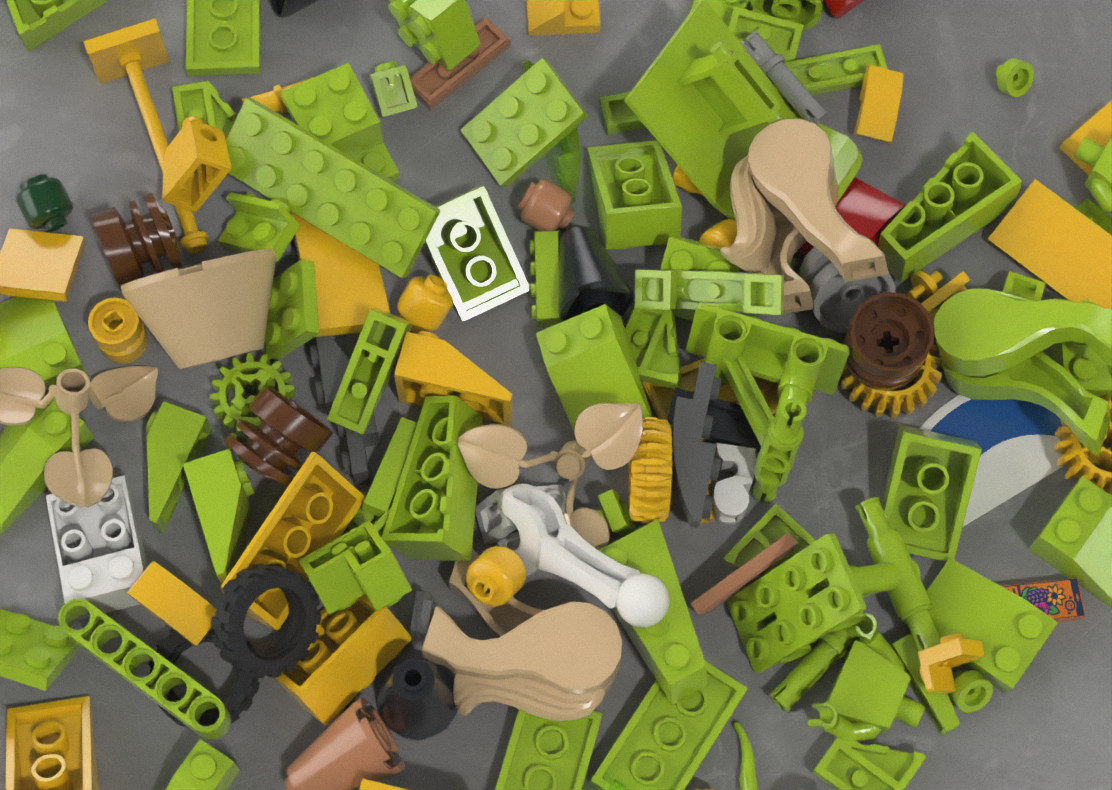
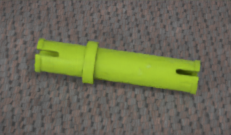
M859 622V623H857V624H855V625L860 628L861 622ZM843 629L820 637L818 639L820 642L769 694L770 699L781 710L783 709L785 713H789L797 701L809 691L828 668L848 654L846 650L858 636H851Z

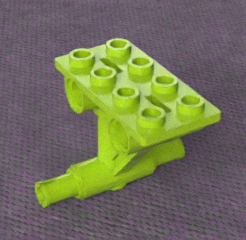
M699 302L695 311L686 351L705 357L704 362L715 364L714 377L721 378L720 386L729 384L761 445L754 466L756 482L753 485L752 494L756 500L760 501L762 494L765 493L764 503L772 502L777 496L778 488L788 480L804 437L802 422L807 414L806 404L812 400L814 390L830 395L835 393L849 356L850 347L840 344L833 339L820 338L803 333L796 328L783 327L763 321L755 316H746L725 310L718 305ZM753 376L778 383L777 396L779 401L774 416Z
M879 497L867 499L855 507L869 535L866 546L873 559V565L856 567L855 565L848 564L834 533L825 534L727 600L728 609L755 673H763L775 665L801 658L812 651L810 643L823 635L846 629L865 619L863 611L866 609L864 598L887 591L898 618L902 622H907L918 646V651L940 644L939 633L929 613L932 610V603L921 581L919 566L911 558L900 532L896 528H891Z

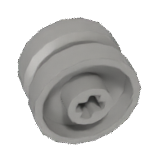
M815 247L805 256L800 267V277L811 290L813 299L812 310L815 317L822 326L834 332L847 333L858 307L871 296L885 292L896 293V285L890 273L889 275L845 282L833 262Z

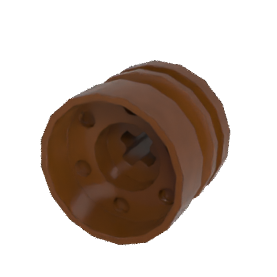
M153 193L144 196L150 211L144 215L140 214L135 200L129 201L132 219L124 222L115 207L91 216L96 233L119 287L145 277L142 266L144 263L150 262L156 273L164 272L159 258L168 255L173 269L182 267L179 241L166 210L157 202Z
M885 292L871 296L858 307L844 339V345L850 347L849 356L846 361L848 371L859 383L875 390L890 391L907 385L917 376L934 343L935 328L929 312L919 301L902 293ZM885 343L887 349H892L891 353H885L884 347L879 346V344Z
M263 385L249 405L252 412L261 420L256 426L248 421L239 419L236 423L237 427L249 438L246 440L230 432L224 441L249 468L270 481H276L288 487L296 475L287 466L290 465L300 470L305 462L297 454L299 449L303 448L309 452L319 454L333 432L299 405L276 390Z

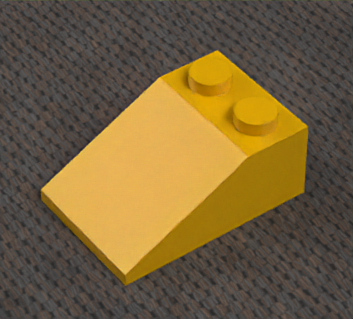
M419 331L417 334L406 332L394 374L399 402L423 407L426 396L456 395L482 415L484 422L512 426L513 401L511 392L448 342L441 340L437 335L427 331Z
M90 696L7 709L5 790H100Z

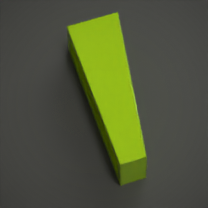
M401 417L363 502L362 511L381 517L391 507L417 422Z
M912 633L892 643V648L905 665V672L911 677L909 685L920 703L925 706V711L940 735L943 737L955 730L960 725V721L948 694L928 692L925 683L922 681L918 646Z

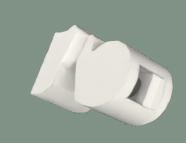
M716 443L714 456L721 457L719 471L732 472L735 475L716 482L712 494L714 496L712 511L715 518L721 523L735 524L745 515L749 503L748 493L755 477L756 448Z

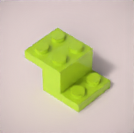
M349 62L281 91L282 100L296 125L392 182L400 179V173L383 143L381 122Z

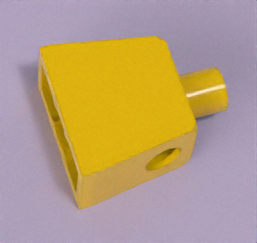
M188 117L183 120L182 129L165 151L162 201L193 212L199 210L231 170V162L223 131L204 124V121L199 117Z

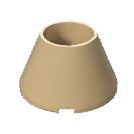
M273 249L239 253L201 262L202 264L179 270L175 268L128 282L120 287L122 295L180 370L264 349L276 256Z

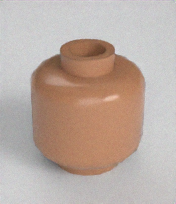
M542 179L537 184L531 182L517 206L518 209L522 210L520 214L521 220L538 231H556L558 227L565 230L575 213V210L570 208L572 202L571 193L547 179Z

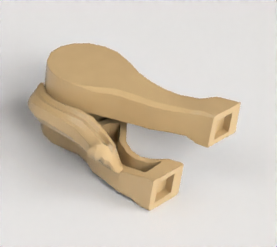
M783 119L769 124L755 136L749 147V154L740 159L734 167L730 181V196L737 223V235L731 246L720 249L724 258L748 273L784 275L783 314L813 309L810 287L790 267L794 253L806 241L833 262L845 282L889 275L885 254L871 240L858 234L837 212L835 205L838 201L839 187L834 169L831 144L826 133L820 127L803 119Z
M472 549L471 561H456L449 580L450 591L465 600L489 631L496 637V639L482 641L470 638L461 631L440 607H435L422 647L423 657L432 663L446 666L456 674L453 685V699L457 712L467 716L474 707L481 703L497 702L513 706L541 718L555 721L578 720L589 716L602 702L604 695L611 689L618 675L621 660L622 638L617 624L609 614L591 603L573 601L543 610L531 607L514 597L504 605L497 607L487 606L479 602L471 594L466 583L468 567L479 555Z

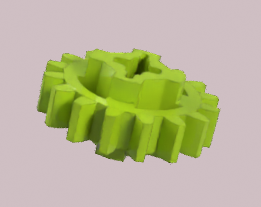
M247 353L245 363H240L234 357L232 358L234 368L229 370L221 367L219 369L223 380H212V386L217 393L211 394L210 400L213 405L217 406L213 410L217 419L224 418V427L229 431L236 425L239 419L248 421L256 426L261 420L252 412L249 405L263 385L275 390L274 386L277 384L279 393L288 399L296 396V390L294 386L290 385L293 382L290 372L282 373L283 366L279 360L270 366L268 355L263 354L260 361L257 362L254 361L252 353ZM232 389L235 393V397L231 400L232 405L230 407L228 404V396L230 390ZM245 392L252 395L247 398ZM237 427L238 435L243 437L245 433Z

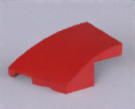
M854 177L835 208L850 227L858 234L874 241L878 247L881 231L892 222L906 205ZM806 241L796 252L808 254L814 246Z

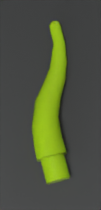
M736 721L733 727L740 739L742 753L739 779L741 790H760L751 743L741 723Z

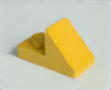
M527 0L529 36L600 33L599 0Z

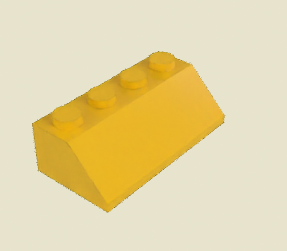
M311 452L220 586L222 593L224 594L225 592L223 590L225 584L229 580L234 581L239 571L243 569L252 570V565L256 564L267 566L274 564L302 575V579L309 581L298 560L340 537L366 497L319 454ZM280 588L265 591L255 599L248 609L246 616L252 621L278 631L289 615V605L284 592Z

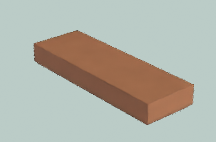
M487 17L475 25L481 46L453 69L448 71L437 62L435 64L429 62L410 77L414 95L430 111L511 46V40Z
M788 532L690 604L698 615L705 616L798 548V543Z

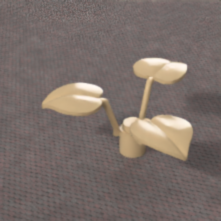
M129 366L111 369L98 374L91 382L88 375L82 370L66 369L58 375L56 385L49 386V392L46 396L45 384L34 371L17 367L0 369V423L10 426L30 423L35 415V407L43 409L55 398L58 408L64 413L71 414L73 452L63 451L54 454L45 464L44 481L49 491L59 499L80 508L91 507L100 502L107 494L112 482L113 468L108 456L100 449L91 448L80 452L79 412L86 408L89 399L95 409L100 410L105 407L107 415L114 420L129 422L143 418L150 412L154 404L158 368L151 366Z
M606 402L589 406L576 420V440L567 442L559 453L551 451L547 455L530 460L522 459L528 449L527 439L519 431L506 425L491 424L472 428L458 438V446L473 478L480 484L493 489H501L512 485L519 477L520 467L529 468L550 461L554 462L556 472L561 477L569 479L570 482L565 505L566 512H562L566 524L570 525L590 545L600 550L609 544L608 524L604 517L591 508L583 507L575 511L573 510L576 487L579 482L578 477L582 475L590 463L591 455L596 464L606 470L620 468L632 459L642 437V406L639 403L620 404Z

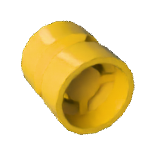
M114 297L96 304L90 312L88 326L104 357L111 362L119 364L131 363L140 358L146 351L149 342L148 333L141 318L128 301Z

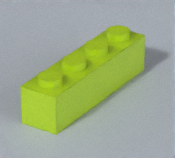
M534 231V240H530V254H535V262H530L531 276H535L536 283H531V297H536V305H532V319H537V328L551 327L561 323L558 312V231Z

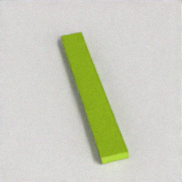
M880 44L784 62L812 96L862 86L866 68L869 64L888 69ZM630 92L600 97L599 105L607 135L646 128L624 102Z

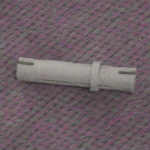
M758 31L751 33L746 37L748 42L743 40L741 45L804 120L816 125L821 122L820 118L824 119L828 112L823 109L784 64L785 58L781 54H776L760 36Z

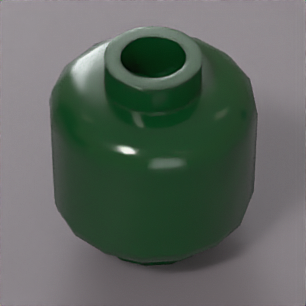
M41 174L30 178L20 185L21 192L17 195L16 202L29 227L33 229L45 228L47 232L51 233L68 224L66 218L73 210V203L59 179L48 178L47 174Z

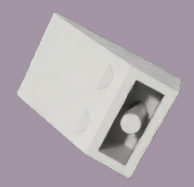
M125 475L112 478L110 488L105 497L97 504L88 508L72 505L59 499L54 494L45 495L65 604L73 599H84L103 613L139 605L137 601L127 594V591L149 565ZM82 614L75 618V620L79 621L90 618V615Z

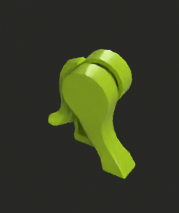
M973 288L956 293L941 305L934 319V336L939 351V358H941L944 377L947 384L957 394L974 400L1014 399L1041 405L1056 414L1071 429L1079 442L1099 457L1110 424L1109 402L1089 393L1066 368L1051 359L1043 350L1056 343L1068 341L1082 342L1093 349L1105 363L1112 367V309H1105L1090 302L1088 298L1081 302L1062 299L1039 301L991 289Z

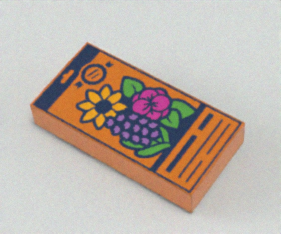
M1078 578L1002 586L1024 598L1057 622L1082 620L1085 617Z

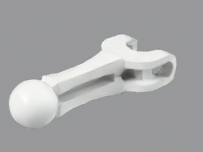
M524 483L513 485L504 490L501 505L502 512L515 523L519 532L512 533L498 541L497 546H503L514 551L522 559L526 568V576L533 574L537 570H542L570 580L595 595L608 608L617 607L621 617L627 623L636 627H650L664 618L669 608L670 599L668 590L661 580L653 575L640 574L639 570L620 564L590 545L570 525L566 524L561 508L549 494Z

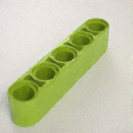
M73 599L62 606L58 616L59 625L75 643L201 737L207 740H215L228 732L231 726V716L218 697L90 602L84 599ZM82 614H89L90 621L84 628L79 630L72 628L75 618ZM114 637L122 638V645L116 652L111 654L104 653V646L108 640ZM145 661H153L154 669L151 674L144 678L136 677L138 665ZM179 684L187 686V692L180 701H168V693L172 687ZM210 708L219 710V718L215 724L211 726L200 725V717L204 711Z

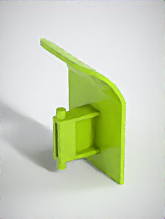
M699 0L624 100L711 205L728 218L734 220L736 219L730 196L731 176L739 160L749 154V147L755 136L769 124L780 120L803 119L784 99L706 0ZM819 123L817 126L826 133L832 147L834 169L839 187V201L863 162L862 153L848 136Z

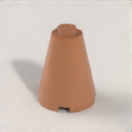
M362 697L355 701L287 767L288 777L284 779L287 790H351L360 787L362 779L378 781L396 775L405 769L404 760L396 763L393 753L397 752L399 747L393 735L376 710L368 713L363 708L369 702Z

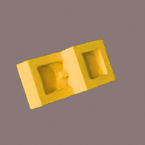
M870 64L867 65L859 96L861 105L853 135L887 144L892 143L900 106L904 73Z
M155 561L149 564L127 591L130 597L156 618L163 620L192 645L197 646L211 629V617H215L217 609Z

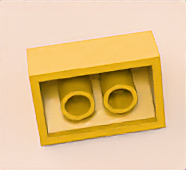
M365 594L357 598L350 607L337 610L330 615L324 608L320 612L321 623L317 625L315 631L318 633L315 644H310L308 656L304 660L300 659L296 662L297 667L292 671H282L281 676L274 678L302 707L325 726L334 718L340 716L345 710L346 705L362 689L368 687L374 681L375 676L391 660L398 657L412 639L409 632L387 606L376 611Z

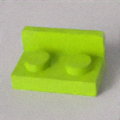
M230 192L226 200L236 209V213L228 222L218 242L226 250L237 253L273 249L276 262H278L301 226L290 214V207L275 198L269 201L260 199L251 193L242 195Z

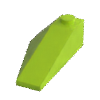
M55 398L43 409L35 407V415L30 423L18 426L5 425L0 435V536L47 488L44 481V468L47 461L58 452H73L71 414L60 410L56 405ZM79 418L81 452L94 439V436L86 423Z

